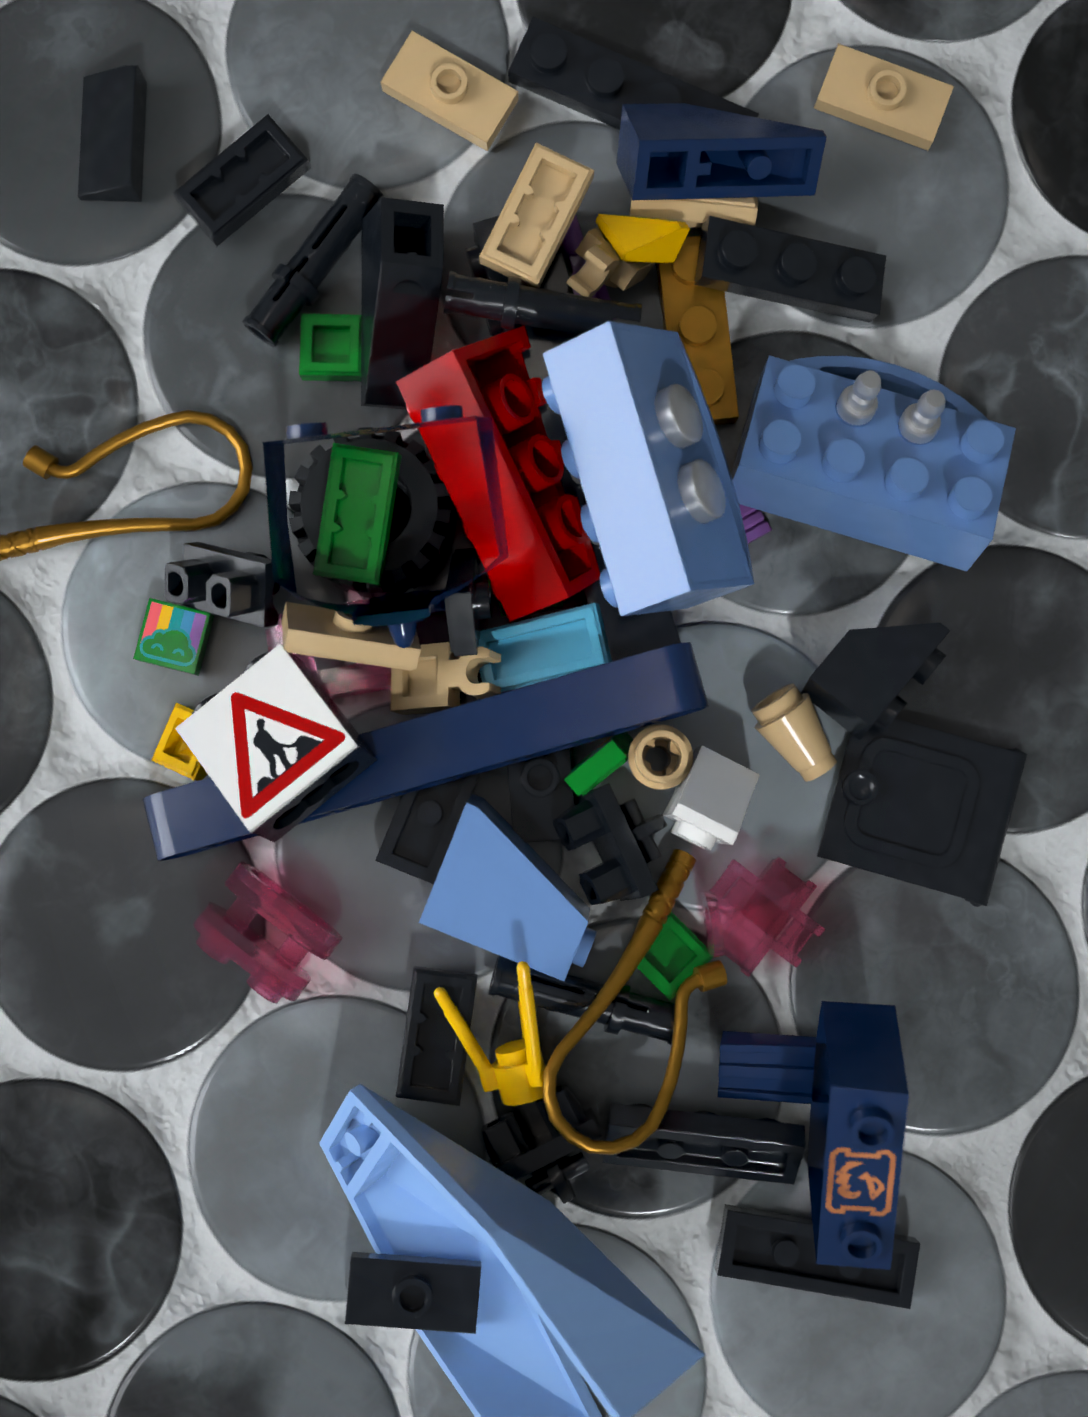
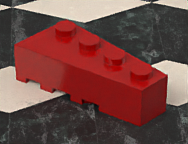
M525 326L454 349L396 381L406 402L408 414L414 423L422 422L420 411L422 409L462 405L463 417L479 416L492 419L509 557L489 570L487 574L491 581L492 590L501 602L510 622L565 600L600 579V570L590 538L582 526L581 509L578 499L570 494H565L561 483L564 472L563 465L565 464L562 459L560 440H550L547 437L538 408L547 403L542 391L541 378H529L522 352L531 348ZM476 421L418 428L435 463L437 475L445 484L459 513L464 531L473 543L486 569L499 556L477 423Z

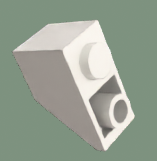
M702 745L697 747L693 753V765L687 777L676 786L662 814L675 821L670 833L702 849L712 850L715 842L733 845L739 834L760 774Z

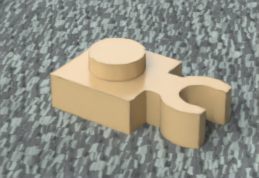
M450 642L420 645L421 652L416 670L408 671L391 668L390 711L401 715L434 713L460 706V692L478 699L501 694V687L487 682H478V672L483 665L501 662V654L486 647L479 646L478 655L454 656V652H451Z

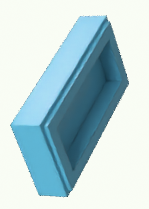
M591 603L480 631L479 646L501 654V662L487 663L480 668L482 682L501 687V693L612 662L601 609L598 603Z

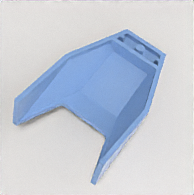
M362 1084L348 1092L319 1144L375 1253L481 1261L476 1334L415 1329L475 1417H602L583 1378L611 1417H633L705 1356L552 1202Z

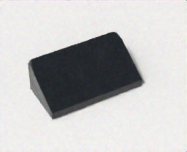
M124 65L83 78L78 198L80 200L142 202L147 82L138 65Z

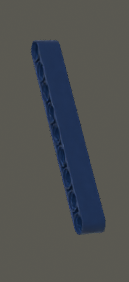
M684 642L661 647L359 734L378 760L299 824L708 708L709 704L692 644ZM210 777L143 798L158 861L176 859L258 836L248 831Z

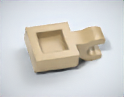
M596 227L587 232L575 251L586 260V263L575 275L568 279L566 284L581 296L593 297L603 284L612 288L619 287L625 291L644 280L655 263L622 261L599 227Z

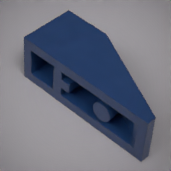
M686 103L623 104L616 164L633 201L815 196L827 136L823 130Z

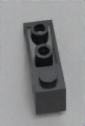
M381 197L362 219L361 406L407 409L406 402L396 381L431 362L444 263L443 204Z

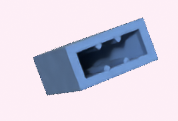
M472 794L465 804L419 923L517 963L525 961L529 964L530 968L561 981H565L572 963L580 967L584 966L597 931L587 928L590 908L528 843L521 839L508 822L484 798Z

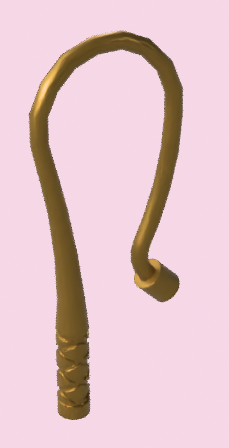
M192 410L170 413L142 422L115 435L92 449L77 462L68 466L59 465V458L34 445L27 452L23 460L25 468L45 480L51 476L69 479L81 475L103 458L145 435L185 423L206 425L224 435L235 448L240 467L238 486L224 506L214 514L198 518L102 519L38 526L34 529H25L26 531L20 530L8 533L7 535L3 534L0 535V561L6 560L8 557H19L26 555V553L39 552V550L43 551L62 544L101 536L154 531H197L218 526L239 509L250 492L253 467L248 445L230 424L213 414Z
M679 849L673 850L669 862L665 866V871L662 872L656 884L658 890L651 894L648 900L649 903L646 904L647 906H645L642 912L643 915L639 918L632 938L612 974L591 1005L554 1049L544 1069L543 1099L550 1122L566 1141L590 1154L614 1155L638 1147L658 1129L668 1109L680 1073L688 1025L689 997L697 988L701 992L727 985L726 970L720 960L694 967L693 975L680 985L675 999L672 1044L665 1077L647 1120L630 1135L613 1141L592 1140L571 1126L562 1115L557 1100V1073L567 1054L608 1008L663 929V924L666 923L667 916L671 913L676 903L675 899L679 897L684 887L683 883L687 880L696 863V859L692 855Z

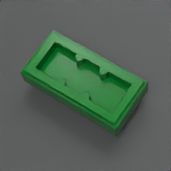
M333 443L313 575L382 586L402 455L397 452Z

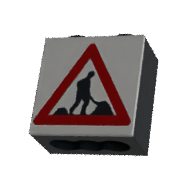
M281 644L270 652H266L251 661L242 675L221 692L203 700L194 709L192 715L175 728L248 831L274 843L378 760L306 664L293 653H288L284 650V646Z

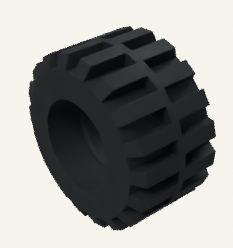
M373 427L359 428V430L373 429ZM396 431L386 432L385 436H379L374 433L359 435V437L348 439V437L333 438L334 442L338 444L397 452L402 455L397 488L401 489L409 499L411 515L403 532L396 539L388 543L382 586L328 577L324 578H327L335 587L347 593L349 590L357 592L360 597L373 598L375 593L400 592L399 589L410 584L413 589L425 582L423 576L430 569L436 572L442 564L441 555L445 549H450L453 539L452 524L455 523L451 497L445 484L437 475L433 459L426 455L422 445L414 439L410 443L403 441L401 433ZM320 444L310 453L314 462L309 469L302 465L299 467L294 477L299 483L297 491H290L288 504L294 512V518L289 519L292 533L299 541L298 547L313 567L332 447L325 451Z

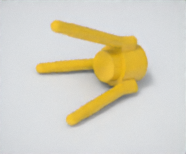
M525 961L519 962L516 968L520 1002L518 1001L523 1039L514 1040L499 1046L495 1050L496 1060L492 1064L447 991L443 987H438L434 991V996L444 1015L478 1070L483 1091L490 1092L498 1089L502 1103L507 1106L523 1105L543 1098V1077L546 1066L540 1050L530 966Z

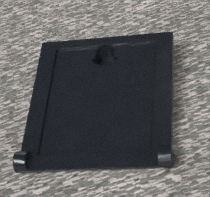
M896 718L884 732H881L873 725L861 740L850 733L817 857L964 898L965 901L970 902L975 907H987L1027 754L1017 748L1004 749Z

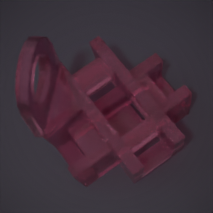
M780 857L772 859L759 877L733 859L712 889L700 891L709 955L713 958L723 955L727 956L740 966L741 972L748 977L769 949L797 968L802 961L797 955L813 934L820 937L825 931L822 926L800 910L817 885L810 880L802 881L784 867L787 862ZM739 877L738 881L735 883V885L732 887V889L729 891V893L726 895V897H725L724 899H722V898L724 897V895L727 893V891H728V890L731 888V886L734 884V882L737 880V878ZM792 918L793 920L790 922V924L787 926V928L784 930V932L781 934L778 940H776L777 936L780 934V932Z

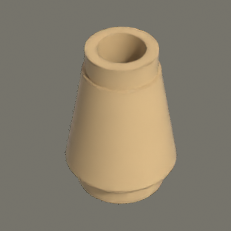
M794 683L771 693L751 710L758 721L755 729L796 772L800 773L805 782L820 777L837 763L809 694H801Z
M653 725L643 729L635 736L629 748L628 762L633 775L643 785L657 790L670 789L679 785L687 777L693 765V750L689 740L680 730L669 725ZM657 747L666 752L668 763L664 770H652L651 763L645 760L646 753L650 748Z

